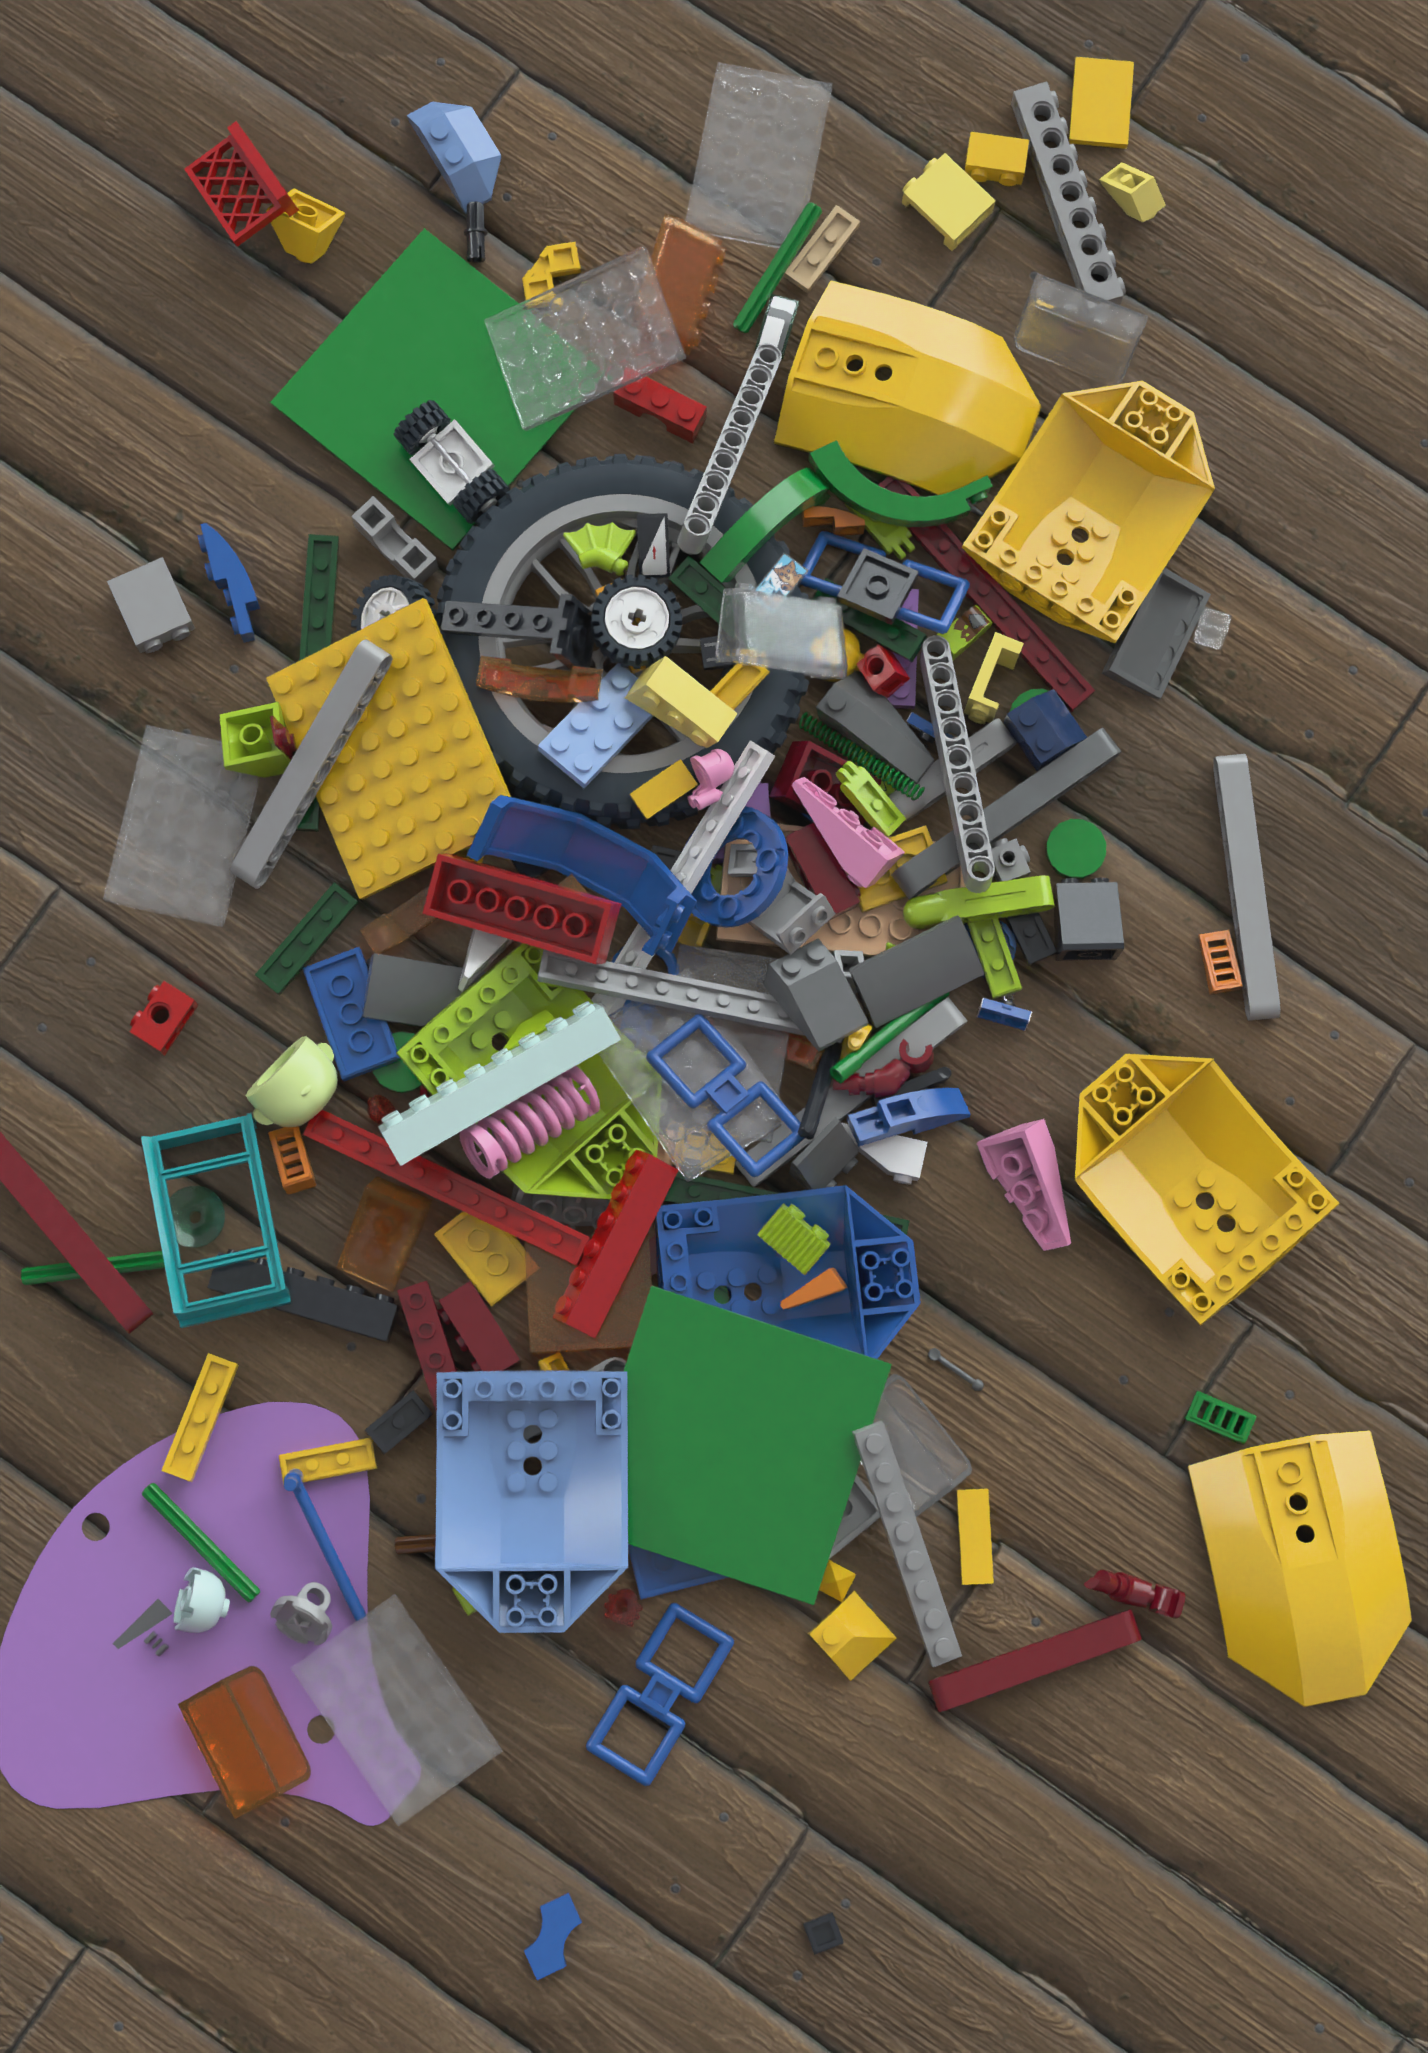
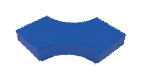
M569 1892L540 1906L542 1913L541 1932L535 1942L524 1949L537 1980L566 1967L564 1956L565 1941L569 1933L582 1923Z

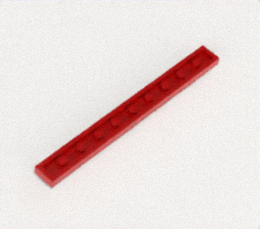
M321 1110L310 1119L303 1135L576 1266H578L583 1256L585 1244L591 1239L568 1226L421 1156H417L400 1166L385 1139L327 1111Z

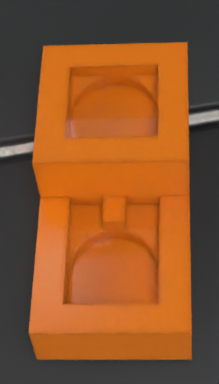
M812 506L802 512L803 527L833 525V534L839 536L864 533L865 519L850 512L821 506Z

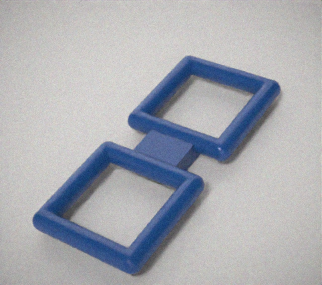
M821 531L802 565L806 572L802 575L800 585L837 597L842 586L811 576L827 544L860 555L864 548L886 557L885 552L827 531ZM911 560L903 561V565L919 571L918 576L955 588L940 620L903 607L896 618L940 634L947 633L970 587L969 581Z
M696 1014L647 1053V1061L689 1108L695 1109L709 1098L719 1109L720 1112L708 1122V1129L752 1177L761 1175L805 1139V1137H800L798 1134L801 1122L764 1082L759 1081L748 1090L738 1082L735 1076L746 1068V1062L702 1014ZM699 1029L731 1065L693 1094L662 1057ZM760 1096L792 1133L755 1162L723 1125Z
M671 1603L635 1662L637 1669L652 1678L642 1694L628 1685H622L586 1743L587 1751L643 1786H649L685 1728V1721L669 1711L678 1695L683 1696L692 1703L701 1701L732 1649L734 1639L679 1604ZM676 1618L719 1644L694 1688L650 1662ZM627 1700L670 1726L645 1770L640 1769L601 1744Z

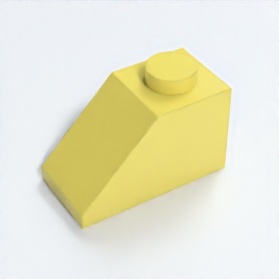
M1121 162L1099 179L1102 186L1128 216L1141 222L1152 219L1159 210L1166 206L1154 177Z

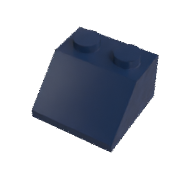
M1054 689L1032 697L1010 711L1003 722L1037 772L1087 738Z

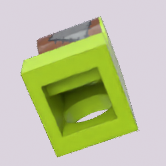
M974 605L951 624L947 633H937L936 635L944 637L948 641L952 660L954 661L983 635L993 622L977 605Z

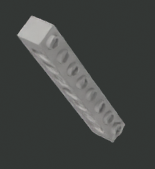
M1048 82L1014 91L1011 106L1023 139L1029 140L1028 153L1085 314L1090 316L1119 307L1124 294H1126L1125 285L1121 277L1117 278L1114 270L1116 267L1114 254L1111 250H1107L1104 242L1106 241L1104 226L1102 223L1098 224L1095 214H1097L1096 204L1093 197H1088L1085 189L1087 187V179L1084 171H1079L1076 163L1078 155L1074 144H1069L1066 120L1064 117L1060 118L1057 110L1059 102L1056 92L1054 90L1050 91ZM1043 115L1048 120L1045 122L1038 121L1035 118V116ZM1044 142H1054L1057 147L1048 148ZM1062 168L1067 174L1059 175L1053 169ZM1063 195H1073L1076 201L1069 202L1063 198ZM1081 221L1086 227L1076 228L1072 222ZM1086 247L1091 248L1096 254L1086 255L1082 249ZM1099 274L1104 277L1105 281L1096 282L1091 276Z

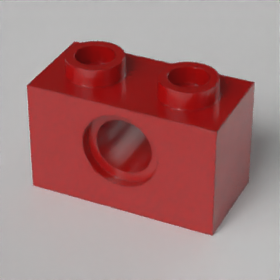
M163 981L160 986L156 985L151 990L147 998L150 1002L143 1012L139 1010L131 1020L130 1026L132 1028L129 1032L165 1056L198 1007V1003L171 984ZM159 1010H168V1020L162 1024L155 1023V1014Z

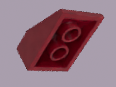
M793 741L769 797L810 816L792 787L795 780L805 777L832 796L837 802L835 807L849 812L850 810L859 816L858 820L862 826L866 821L841 791L840 785L842 783L836 777V772L843 768L847 761L811 741ZM870 774L871 777L880 786L882 780Z

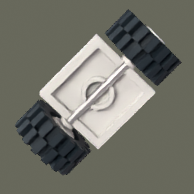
M434 400L422 403L419 408H414L411 414L408 413L405 416V420L400 421L399 426L394 430L395 438L409 454L414 455L410 458L411 462L450 506L453 504L468 523H477V519L492 505L499 506L498 500L510 491L509 486L492 469L495 465L455 419L450 423L451 419Z

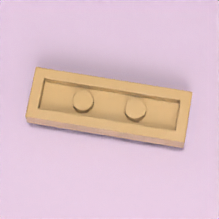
M836 205L788 267L784 277L806 293H809L858 229L860 221Z

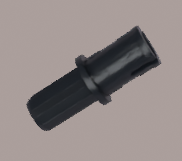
M478 201L467 204V229L464 230V235L467 236L466 260L468 262L472 261V263L485 261V236L487 235V230L484 229V206Z

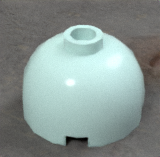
M192 1567L184 1577V1580L189 1581L188 1586L184 1590L180 1589L174 1611V1623H178L175 1626L176 1630L200 1633L214 1627L220 1617H226L230 1601L225 1599V1588L217 1576L206 1570Z

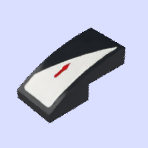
M637 514L639 575H645V579H651V577L667 579L670 577L668 514Z

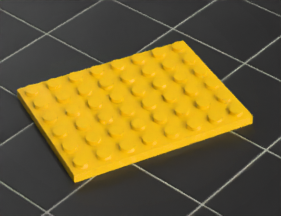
M423 598L266 678L275 701L279 702L281 706L283 720L289 734H294L296 748L298 749L352 653L361 641L367 639L393 657L387 673L316 794V798L359 899L368 898L435 865L438 854L456 855L470 848L490 803L500 795L511 797L428 601Z

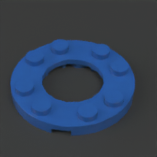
M747 806L743 808L719 848L720 850L727 843L737 839L748 840L753 844L757 851V872L753 874L751 884L743 891L740 890L738 894L720 895L711 884V861L691 893L697 900L691 913L710 925L729 928L754 920L771 905L783 887L788 867L786 839L778 824L757 809Z

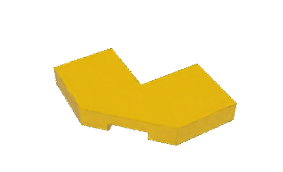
M576 241L546 246L539 255V259L522 278L527 310L557 306L552 278L581 273Z

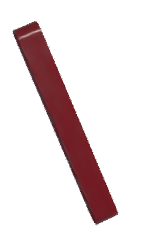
M0 1132V1181L127 1333L131 1334L154 1314Z

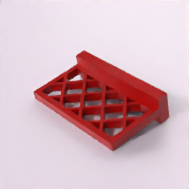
M235 121L227 127L231 135L184 170L238 247L284 212L291 217L299 209L238 122ZM234 147L231 159H221L223 153ZM204 167H210L207 177H197L195 175ZM219 167H228L225 177H216ZM237 167H246L244 177H234ZM213 185H222L220 195H210ZM231 185H241L238 195H228ZM249 185H259L256 195H246ZM225 203H235L232 213H222ZM243 203H253L250 214L240 213ZM262 203L274 205L266 213L258 214ZM248 221L246 227L235 234L237 222Z

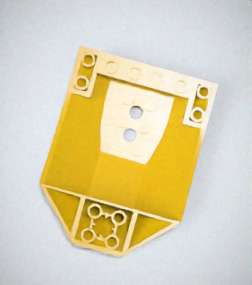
M830 281L807 322L792 364L774 443L811 453L837 440L852 465L889 476L936 495H941L962 488L987 475L990 479L1017 465L1028 448L1041 405L1003 337L967 320L915 302ZM858 359L863 362L862 368L858 371L847 369L849 362ZM880 367H889L892 370V376L888 380L880 381L875 377V373Z
M1144 381L1061 394L1027 450L962 545V548L1007 592L1055 622L1116 643L1215 490L1194 412ZM1083 529L1088 534V540L1083 543L1075 541L1072 537V531ZM1057 555H1068L1072 563L1070 565L1060 564L1057 560Z
M1125 1054L1079 1095L1075 1181L1117 1234L1200 1326L1245 1292L1339 1205V1202L1297 1159L1257 1114L1212 1058ZM1199 1194H1210L1214 1199V1205L1207 1210L1199 1208L1196 1204V1198ZM1222 1217H1229L1234 1221L1235 1228L1230 1232H1223L1218 1228L1217 1221Z
M1358 1431L1311 1435L1254 1446L1189 1465L1187 1468L1209 1556L1228 1658L1303 1707L1366 1695L1412 1621L1400 1549L1371 1432ZM1294 1495L1302 1496L1306 1501V1508L1302 1511L1294 1510L1289 1504L1290 1497ZM1300 1526L1310 1527L1314 1532V1539L1309 1543L1299 1541L1296 1536L1297 1528Z

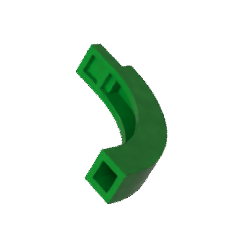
M837 440L811 452L808 458L815 473L831 487L829 490L837 498L857 512L891 525L927 527L956 521L968 516L971 511L968 502L975 505L988 498L987 493L992 488L991 481L987 475L962 488L936 496H908L891 492L863 476L845 456Z
M810 468L797 471L755 503L720 538L699 563L721 583L730 582L751 557L790 520L812 506L824 505L831 497L827 493L831 487Z

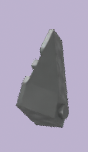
M856 672L834 683L816 706L819 721L827 724L828 727H832L834 731L836 730L839 734L851 740V742L856 743L857 746H861L862 749H866V752H871L872 756L875 755L877 759L880 758L881 762L890 765V768L900 771L901 775L905 774L906 778L910 777V781L915 780V784L921 780L934 763V758L885 696L874 692L867 680Z

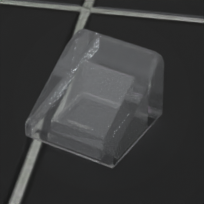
M1205 607L1199 618L1193 641L1208 647L1221 649L1228 633L1232 615Z

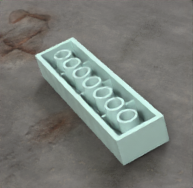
M587 1001L572 1010L574 1015L567 1019L559 1017L546 1024L547 1030L543 1033L535 1035L533 1032L518 1041L520 1046L508 1051L507 1048H504L491 1056L493 1061L487 1065L481 1066L479 1063L463 1072L465 1077L459 1081L454 1082L453 1079L442 1083L436 1088L438 1093L427 1098L426 1095H422L409 1103L411 1108L400 1114L396 1110L381 1119L383 1124L378 1126L400 1166L620 1041L621 1039L604 1008L597 1003L590 1004Z

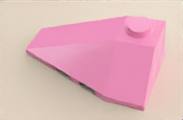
M805 777L793 782L792 787L839 864L848 873L849 880L855 885L865 888L874 885L905 853L875 827L871 830L863 827L858 820L859 816L850 810L849 812L835 807L837 805L836 800Z
M1041 1119L1021 1124L978 1141L977 1146L987 1172L993 1180L997 1178L1007 1193L1004 1196L1009 1203L1014 1202L1023 1214L1022 1221L1043 1251L1070 1245L1071 1239L1056 1152L1045 1120Z

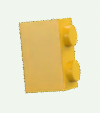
M971 132L964 171L976 182L990 180L997 181L1005 186L1022 185L1029 140Z

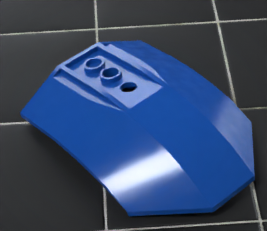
M846 1185L751 1197L661 1205L655 1217L658 1288L877 1359L921 1303L913 1240ZM783 1203L788 1207L791 1204L795 1205L805 1214L803 1220L811 1227L817 1224L829 1235L827 1238L831 1243L829 1248L806 1275L797 1270L796 1267L757 1235ZM829 1268H835L848 1287L843 1291L790 1309H783L780 1305L782 1300ZM749 1283H755L761 1289V1296L756 1301H750L744 1295V1289ZM719 1286L727 1287L730 1293V1299L726 1304H720L714 1299V1291Z

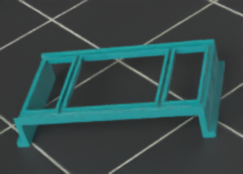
M248 1113L246 1116L157 1136H141L173 1313L179 1320L180 1328L292 1303L290 1292L285 1285L255 1131L257 1123L252 1113ZM239 1132L243 1133L246 1152L164 1170L161 1150ZM248 1162L264 1246L182 1264L166 1181ZM267 1257L272 1284L189 1303L184 1275Z

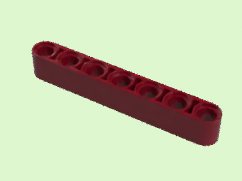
M1132 1609L940 1676L928 1681L938 1712H942L1142 1640V1636Z

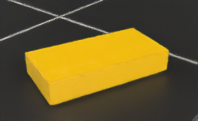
M680 759L629 795L647 820L698 784Z

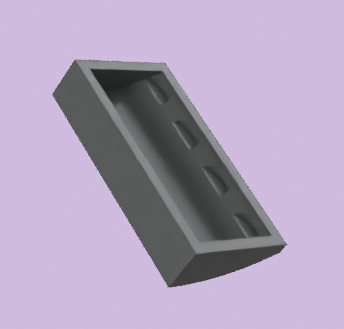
M1164 568L1117 640L1101 674L1142 694L1158 700L1161 699L1211 594Z
M958 915L849 968L866 1017L875 1028L984 975L971 939Z
M374 953L370 958L362 1017L424 1027L462 993L458 989L463 968ZM483 971L469 986H471L486 972Z

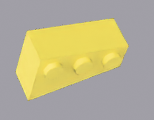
M666 656L644 669L625 696V699L686 735L695 744L705 748L719 742L737 715L734 710Z

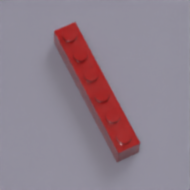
M635 1150L634 1154L629 1157L625 1164V1172L620 1182L613 1188L611 1200L606 1210L599 1216L597 1228L592 1238L585 1244L583 1256L569 1277V1285L564 1295L558 1299L555 1305L553 1319L587 1336L596 1338L679 1171L678 1169L649 1153Z

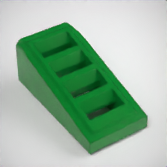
M1196 1391L1184 1419L1237 1444L1244 1445L1257 1416L1200 1391ZM1204 1401L1209 1404L1203 1418L1200 1419L1197 1415ZM1218 1407L1220 1408L1214 1424L1209 1422L1214 1408ZM1229 1412L1232 1415L1226 1429H1224L1221 1425L1226 1413ZM1240 1417L1244 1420L1238 1434H1236L1233 1430Z

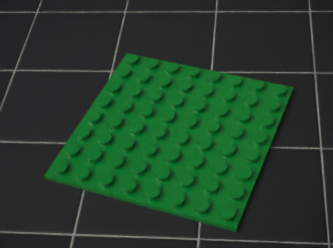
M424 228L270 403L449 549L454 551L472 526H475L477 523H468L453 504L451 506L448 505L411 462L410 458L414 455L409 454L394 436V430L399 426L400 421L405 420V416L408 413L411 414L414 408H419L422 403L434 400L451 419L450 423L455 419L495 465L492 469L510 486L606 376V372Z
M651 1285L624 1371H627L628 1544L814 1605L861 1461L852 1431L873 1424L892 1364Z

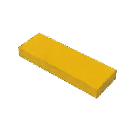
M370 1438L279 1455L283 1484L286 1474L291 1469L302 1471L304 1475L303 1483L377 1469L373 1441Z
M988 1489L956 1490L961 1584L994 1583Z

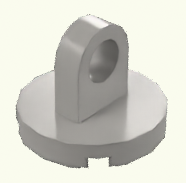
M308 1583L297 1596H282L277 1599L270 1613L271 1618L277 1620L275 1625L288 1638L301 1644H307L308 1641H312L314 1645H321L326 1642L332 1630L331 1620L325 1613L330 1604V1593L320 1583ZM308 1593L316 1594L319 1597V1606L308 1601Z

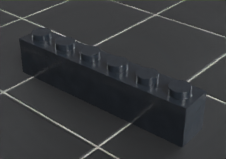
M228 1249L227 1254L238 1251ZM218 1252L217 1256L225 1255V1253ZM258 1258L257 1263L247 1260L213 1268L207 1288L222 1294H231L270 1285L272 1282L268 1262L265 1259ZM287 1267L286 1272L283 1271L285 1285L290 1292L292 1303L273 1307L272 1309L389 1343L400 1309L398 1305L393 1304L394 1298L378 1293L375 1298L363 1295L364 1289L348 1284L346 1289L334 1286V1280L322 1276H317L316 1281L304 1277V1271L292 1267Z

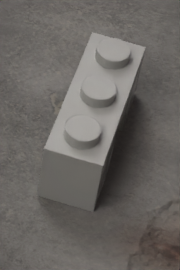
M374 496L352 515L354 527L404 577L423 584L439 569L436 557L416 538L411 539L397 524L394 516Z

